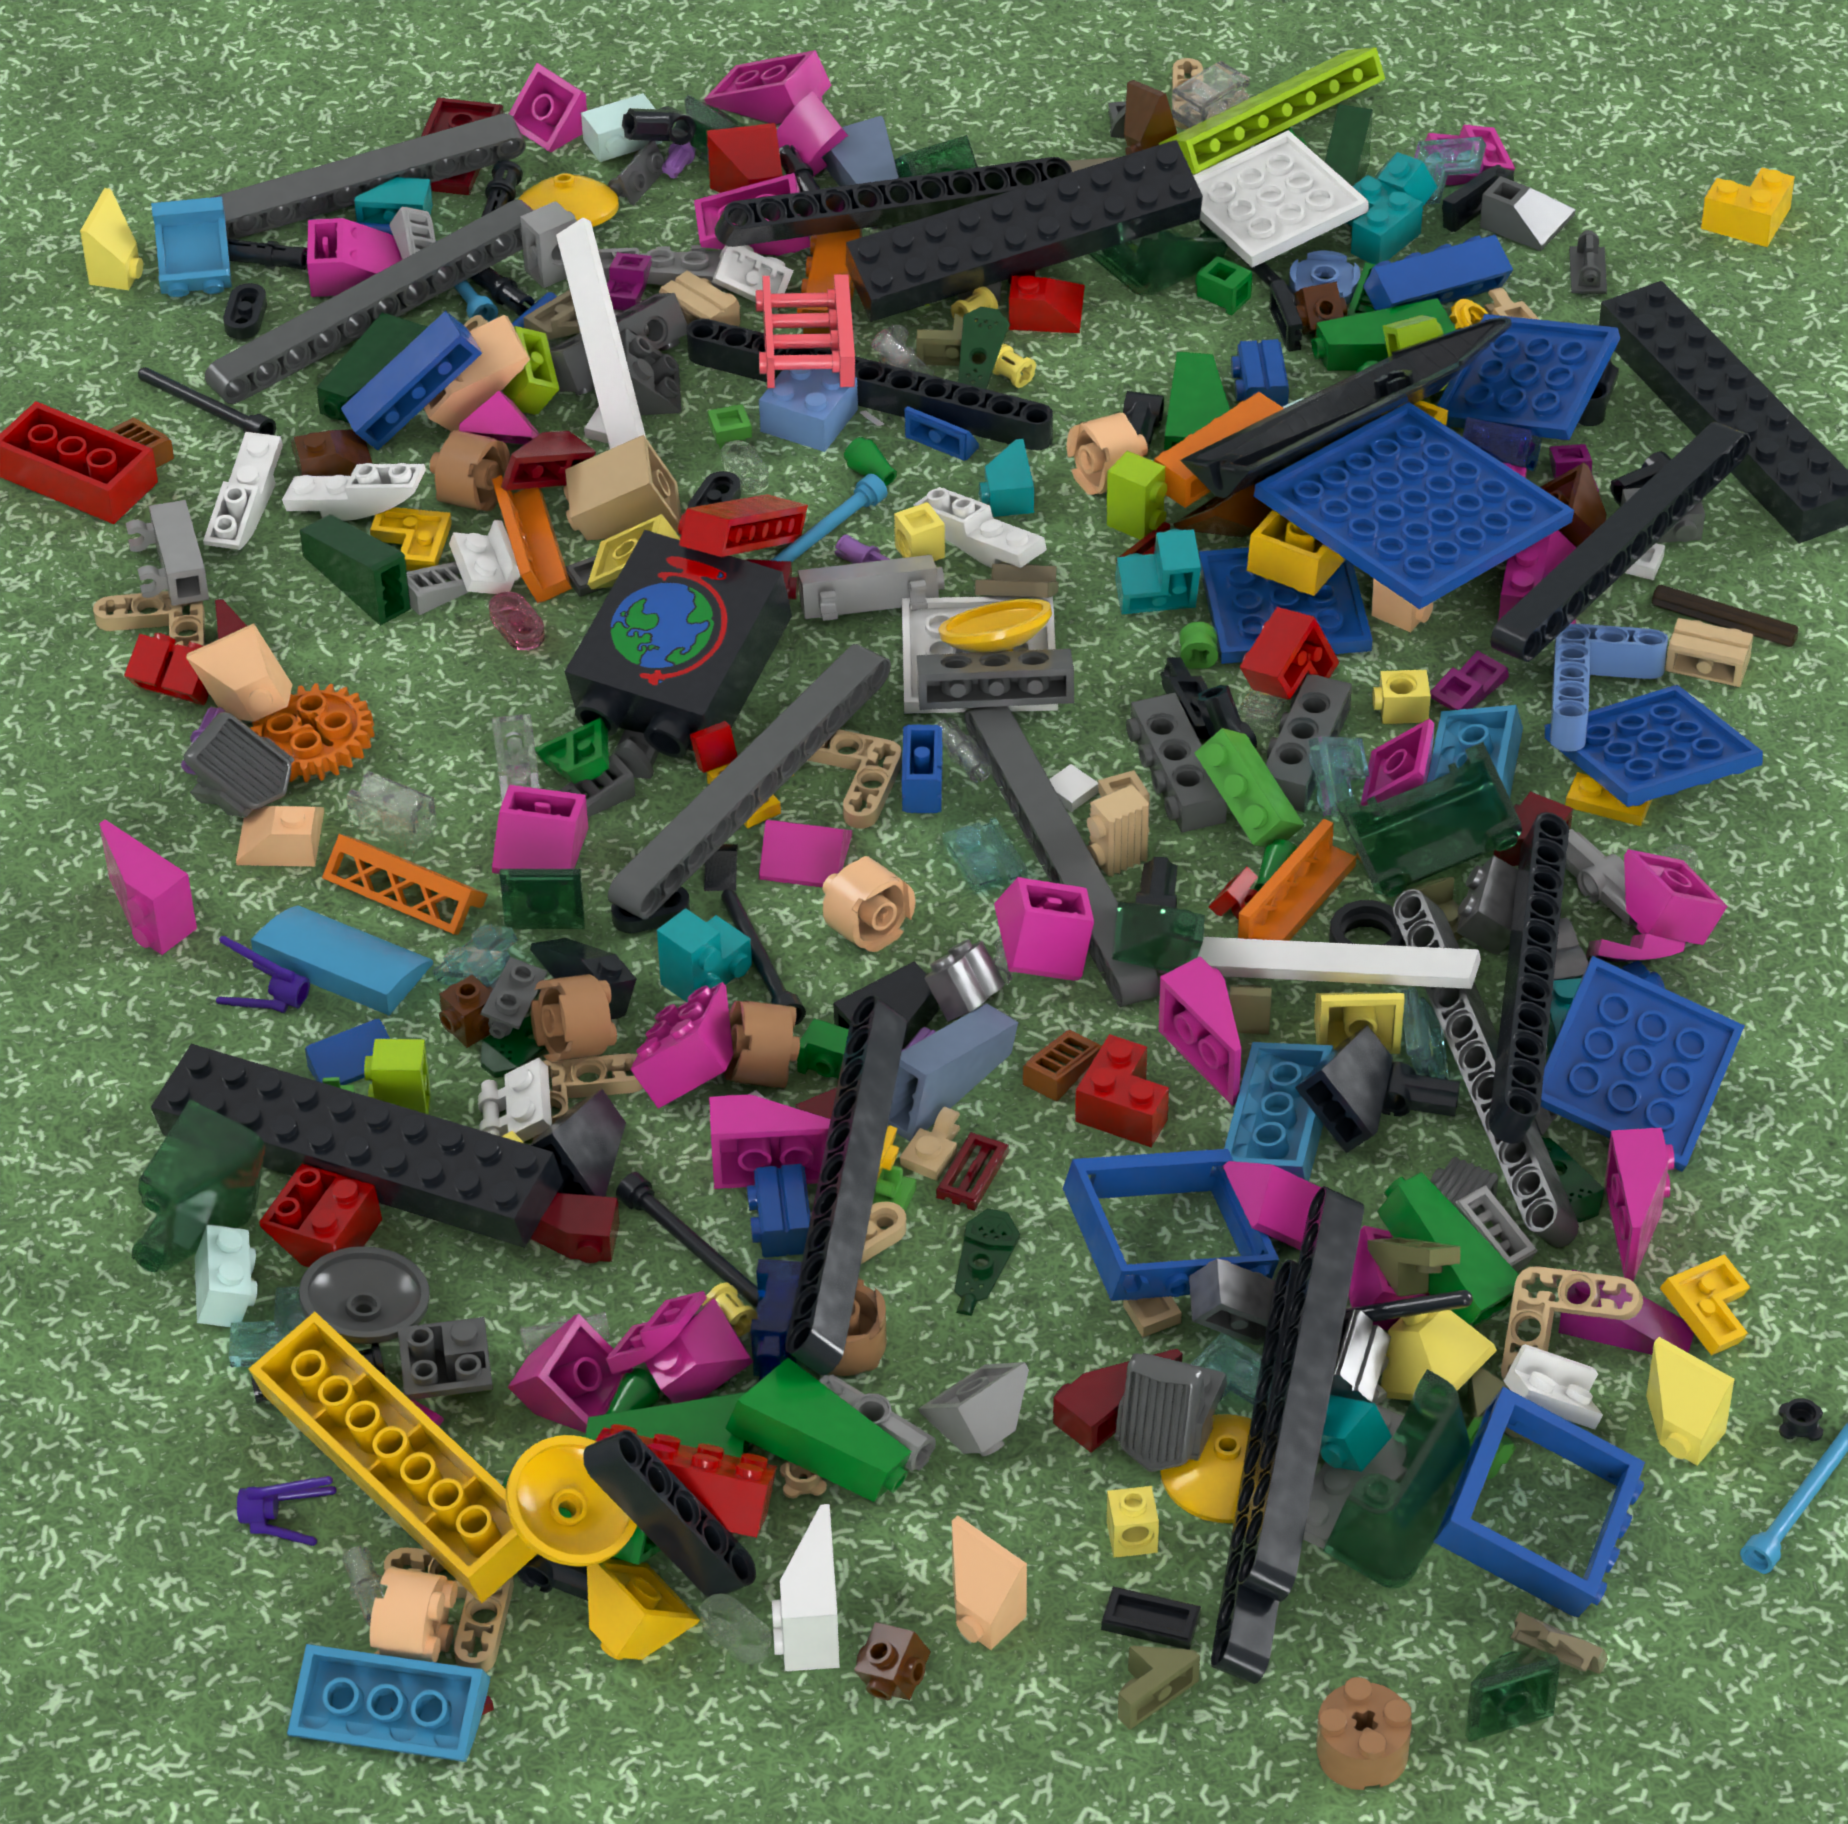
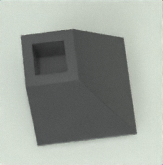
M1500 176L1483 193L1480 228L1542 251L1575 216L1576 209L1530 187Z
M626 328L622 330L620 337L640 415L675 414L681 412L679 364L669 354H663L651 346L644 337L637 336Z
M484 1317L398 1327L404 1395L410 1400L493 1390Z

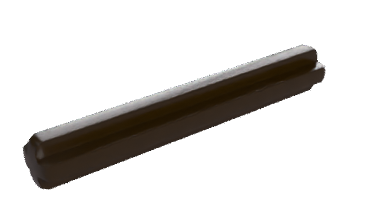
M1662 584L1658 585L1653 593L1652 604L1656 607L1728 629H1739L1742 632L1753 634L1754 637L1792 647L1798 637L1799 628L1794 624Z

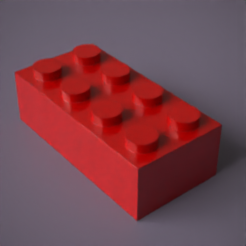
M37 401L0 433L1 478L111 524H115L158 483L152 448Z
M613 1424L610 1429L603 1428L595 1441L598 1442L625 1429L632 1431L634 1434H637V1430L630 1426ZM655 1434L654 1438L637 1435L729 1532L757 1538L767 1517L777 1466L767 1464V1458L756 1454L744 1453L741 1458L726 1455L723 1448L711 1444H698V1448L681 1445V1440L671 1435Z

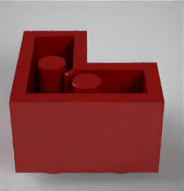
M1276 607L1270 619L1263 625L1255 643L1245 654L1240 669L1253 690L1290 700L1298 686L1302 687L1308 673L1330 678L1338 666L1339 660L1314 616Z
M1111 1034L1108 1035L1076 1088L1075 1122L1152 1148L1168 1120L1169 1087L1146 1080L1147 1046Z

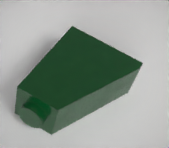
M1339 104L1325 163L1353 186L1365 177L1369 166L1373 109Z

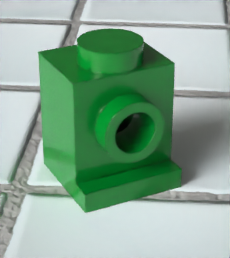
M1216 256L1208 265L1201 267L1196 275L1197 297L1225 308L1226 313L1232 316L1251 298L1252 271Z
M814 1018L800 1039L797 1071L806 1074L808 1069L823 1077L839 1079L849 1029Z

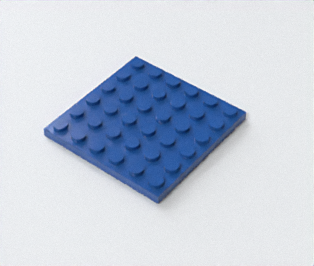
M1410 402L1257 483L1254 492L1255 498L1419 610L1572 522L1574 509Z

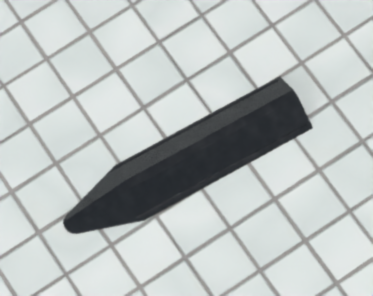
M1506 317L1488 319L1393 351L1392 356L1219 440L1180 461L1215 496L1227 498L1293 465L1407 402L1415 404L1439 392L1512 326L1511 319Z

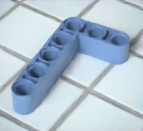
M1570 624L1555 639L1551 745L1562 751H1577L1585 746L1589 711L1590 675L1640 679L1661 677L1665 672L1667 635L1662 631L1647 628Z

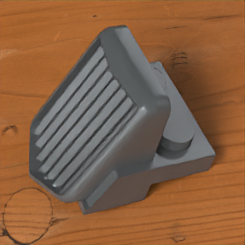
M227 712L217 714L184 754L185 763L198 776V783L190 791L193 797L200 803L219 805L229 816L247 817L252 810L262 808L285 796L291 774V763L295 760L270 739L260 737L234 715Z
M1146 1353L1133 1354L1127 1366L1124 1395L1119 1403L1115 1440L1120 1441L1123 1451L1149 1472L1186 1464L1189 1459L1199 1461L1213 1430V1414L1227 1386L1226 1373Z

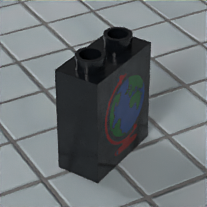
M644 530L564 672L574 703L575 716L582 725L601 718L608 729V736L614 735L618 728L644 733L645 740L652 748L666 756L681 758L685 756L688 750L694 751L690 734L726 721L732 728L792 618L782 571L733 556L719 557L679 546L680 540Z

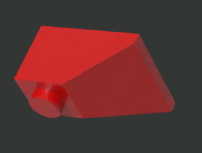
M775 123L707 131L710 189L722 193L783 176Z
M1012 276L1009 294V330L1080 334L1085 285L1046 277Z

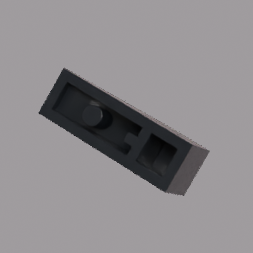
M568 938L531 944L530 951L554 979L590 974L596 977L598 981L606 980L611 988V1002L609 1003L611 1020L626 1015L637 978L616 954Z

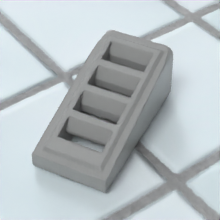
M402 207L389 224L402 259L436 242L432 219L428 211Z
M456 562L407 572L410 605L418 615H422L468 593L463 579H459L456 574L460 573Z
M1486 1185L1453 1204L1516 1272L1527 1266L1538 1252ZM1482 1205L1485 1212L1477 1216L1473 1210ZM1491 1221L1494 1226L1487 1229L1484 1224ZM1500 1236L1503 1242L1498 1243L1495 1238Z

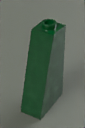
M382 312L316 387L320 414L330 419H338L349 423L341 407L428 326Z
M331 514L300 530L303 557L380 626L411 610L405 555L400 550Z

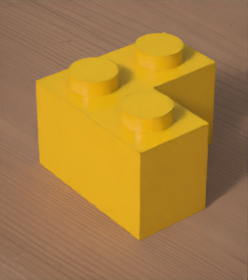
M1761 168L1750 187L1738 184L1732 180L1716 178L1705 196L1701 229L1768 247L1790 210L1795 176L1781 173L1778 170Z

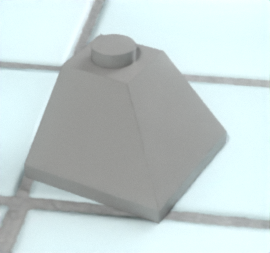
M1025 1362L984 1364L918 1408V1410L963 1454L980 1453L982 1457L990 1455L1004 1446L1005 1443L1002 1439L1016 1431L1029 1369Z

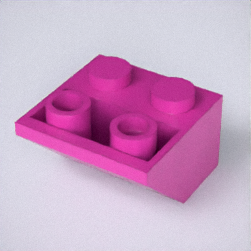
M509 785L499 810L492 873L570 883L588 831L586 795Z
M1017 877L994 903L1008 970L1010 972L1072 981L1079 980L1083 974L1094 925L1087 888Z

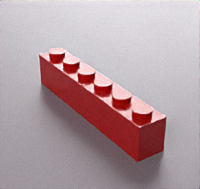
M765 494L687 508L686 513L681 516L679 521L678 533L681 535L679 546L724 557L793 543L802 536L808 505Z

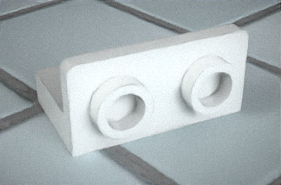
M749 245L725 246L719 256L721 259L712 283L756 302V290H762V276H770L771 294L785 293L794 270L785 267L783 261L774 257L765 258L753 252V248Z
M494 520L488 536L478 533L465 534L453 532L449 545L467 592L510 594L514 581H517L520 577V572L503 522L501 520Z
M1526 1344L1521 1346L1504 1379V1383L1511 1391L1565 1420L1594 1430L1603 1416L1593 1403V1396L1589 1392L1598 1376L1597 1371L1593 1367Z

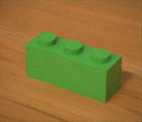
M1222 728L1194 752L1253 845L1266 847L1276 839L1289 840L1305 826L1246 734Z

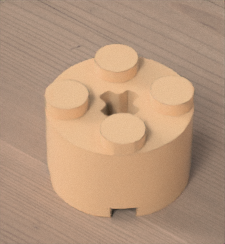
M1121 412L1075 425L1070 429L1067 437L1068 458L1074 456L1077 467L1071 469L1073 477L1089 495L1107 492V471L1126 451L1142 457L1146 456L1148 452L1144 436L1141 434L1137 435L1126 415Z
M868 856L852 862L838 874H831L823 884L822 890L825 894L823 917L826 924L857 947L864 948L869 952H878L899 939L904 932L900 929V926L906 917L911 920L915 910V894L913 889L901 878Z
M390 1567L385 1571L380 1581V1584L388 1585L384 1598L375 1597L370 1622V1647L379 1649L374 1654L436 1663L440 1651L448 1652L453 1640V1625L447 1623L449 1608L454 1607L457 1598V1582L448 1580L443 1575Z

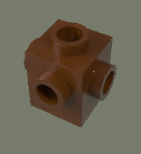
M1337 281L1304 287L1294 294L1297 305L1295 307L1303 323V335L1314 333L1316 338L1317 322L1346 317L1348 314L1346 301L1339 295Z
M473 974L458 983L452 984L445 991L439 993L441 1004L440 1021L444 1028L453 1034L466 1048L490 1035L489 1018L480 1014L493 988L489 985L484 986Z
M875 1622L866 1644L859 1650L854 1671L867 1685L866 1691L871 1695L887 1701L891 1700L892 1696L910 1701L916 1686L923 1680L925 1665L931 1651L914 1631Z

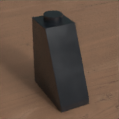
M914 961L833 1003L834 1025L849 1029L851 1017L856 1006L866 996L876 995L906 1018L907 1026L902 1049H905L918 1031L926 1027L938 1012V1003L925 980L929 973H925Z
M1368 1025L1341 1042L1295 1087L1346 1153L1378 1132L1393 1061L1392 1055Z
M601 1089L575 1104L530 1144L531 1146L554 1153L563 1179V1183L557 1193L606 1196L626 1122L604 1090Z

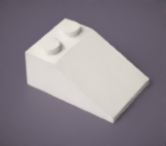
M830 1504L819 1506L780 1579L781 1599L772 1600L775 1655L784 1654L785 1671L840 1668Z

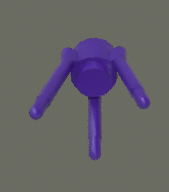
M226 936L219 938L220 943L253 961V967L272 977L269 982L268 993L273 995L274 999L220 996L216 998L217 1004L273 1009L281 1013H285L288 1006L297 1009L301 1007L309 993L310 979L280 967Z
M325 1476L265 1487L240 1488L237 1496L238 1521L241 1524H250V1534H268L314 1546L317 1544L315 1537L267 1523L269 1519H277L279 1501L335 1494L337 1489L334 1486L320 1487L332 1484L333 1478Z

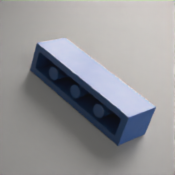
M1496 235L1484 238L1474 236L1464 243L1455 246L1445 244L1436 248L1433 252L1422 255L1420 252H1415L1400 261L1391 263L1387 260L1380 262L1371 269V273L1363 287L1375 311L1436 298L1439 299L1441 304H1445L1502 287L1512 273L1513 268Z
M445 310L341 409L353 431L376 450H379L482 354V351L469 330Z

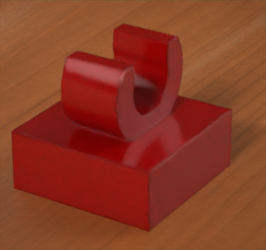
M1246 866L1225 885L1208 907L1218 916H1222L1231 908L1233 915L1239 920V912L1246 906L1245 902L1248 904L1257 893L1256 890L1249 888L1257 880L1258 876Z

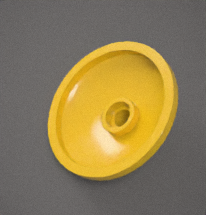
M568 173L545 179L527 189L518 198V200H522L533 210L556 201L567 212L570 211L577 221L581 218L591 221L592 227L608 221L619 209L617 194L606 184L585 176Z
M1016 599L976 607L943 622L938 628L939 636L949 646L970 653L1014 651V647L1028 642L1048 623L1052 616L1051 605L1049 602L1040 599Z
M1217 1414L1212 1417L1213 1430L1199 1461L1189 1459L1186 1464L1160 1470V1475L1168 1495L1186 1512L1207 1521L1234 1523L1251 1418L1231 1414Z
M562 1435L544 1439L531 1446L521 1455L507 1481L506 1507L515 1531L534 1552L558 1564L581 1567L601 1563L616 1555L630 1540L637 1525L587 1473L584 1466L583 1453L586 1446L597 1441L575 1435ZM563 1507L568 1509L571 1513V1517L567 1518L562 1516L559 1512V1508Z

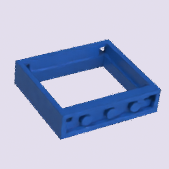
M1228 1149L1072 1159L1063 1191L1111 1301L1190 1295L1189 1276L1217 1258L1127 1265L1098 1200L1101 1198L1211 1191L1241 1255L1218 1259L1227 1260L1231 1264L1252 1272L1261 1273L1270 1279L1273 1278L1279 1257L1269 1236L1251 1227L1226 1175L1223 1165L1228 1161H1233Z
M1503 1386L1484 1412L1433 1542L1561 1611L1579 1618L1591 1603L1598 1605L1606 1591L1607 1583L1603 1582L1602 1579L1604 1573H1608L1612 1569L1618 1558L1620 1549L1615 1547L1617 1538L1621 1539L1632 1520V1515L1627 1513L1629 1505H1633L1637 1501L1644 1487V1482L1639 1478L1645 1462ZM1506 1427L1617 1486L1583 1578L1470 1519Z

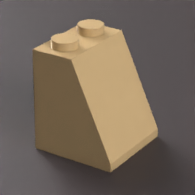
M644 434L565 469L567 485L563 487V490L569 502V510L566 511V516L574 531L580 530L587 541L608 539L660 514H663L674 531L678 532V525L682 515L677 482Z

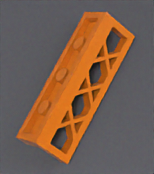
M502 475L492 479L520 576L537 603L544 602L572 589L540 488L523 489L513 494L511 490L505 491L501 488Z
M1323 818L1239 912L1238 938L1290 941L1356 866V856L1333 846V822Z
M342 834L338 835L322 876L327 881L455 935L460 933L470 906L482 908L488 896L487 893L366 842ZM344 854L354 857L359 873L347 879L336 875ZM365 862L373 866L366 868ZM385 870L392 887L378 893L374 890L370 875ZM397 876L402 877L406 880L399 882ZM362 880L364 886H361L356 882ZM416 883L420 885L425 901L411 907L407 904L403 889ZM431 890L440 894L432 896ZM395 894L397 900H394L389 896ZM447 898L459 901L451 923L440 918L436 903ZM428 908L430 914H427L422 910Z

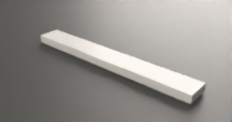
M581 218L556 234L609 447L612 449L643 434L645 437L646 435L591 221Z
M1167 935L1156 964L1159 973H1168L1201 956L1212 968L1218 969L1226 977L1472 989L1481 958L1479 950Z

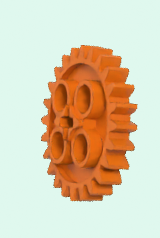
M318 683L313 685L311 691H305L302 685L298 686L297 694H290L287 707L259 720L252 721L253 727L250 728L260 737L270 739L295 759L291 763L289 782H293L298 775L303 776L305 783H308L311 775L317 774L321 781L325 778V772L331 771L336 776L339 775V766L353 767L352 757L357 759L364 758L362 749L371 748L370 738L375 736L371 710L368 709L366 701H360L358 693L349 695L347 687H343L338 692H335L333 684H329L325 690H320Z

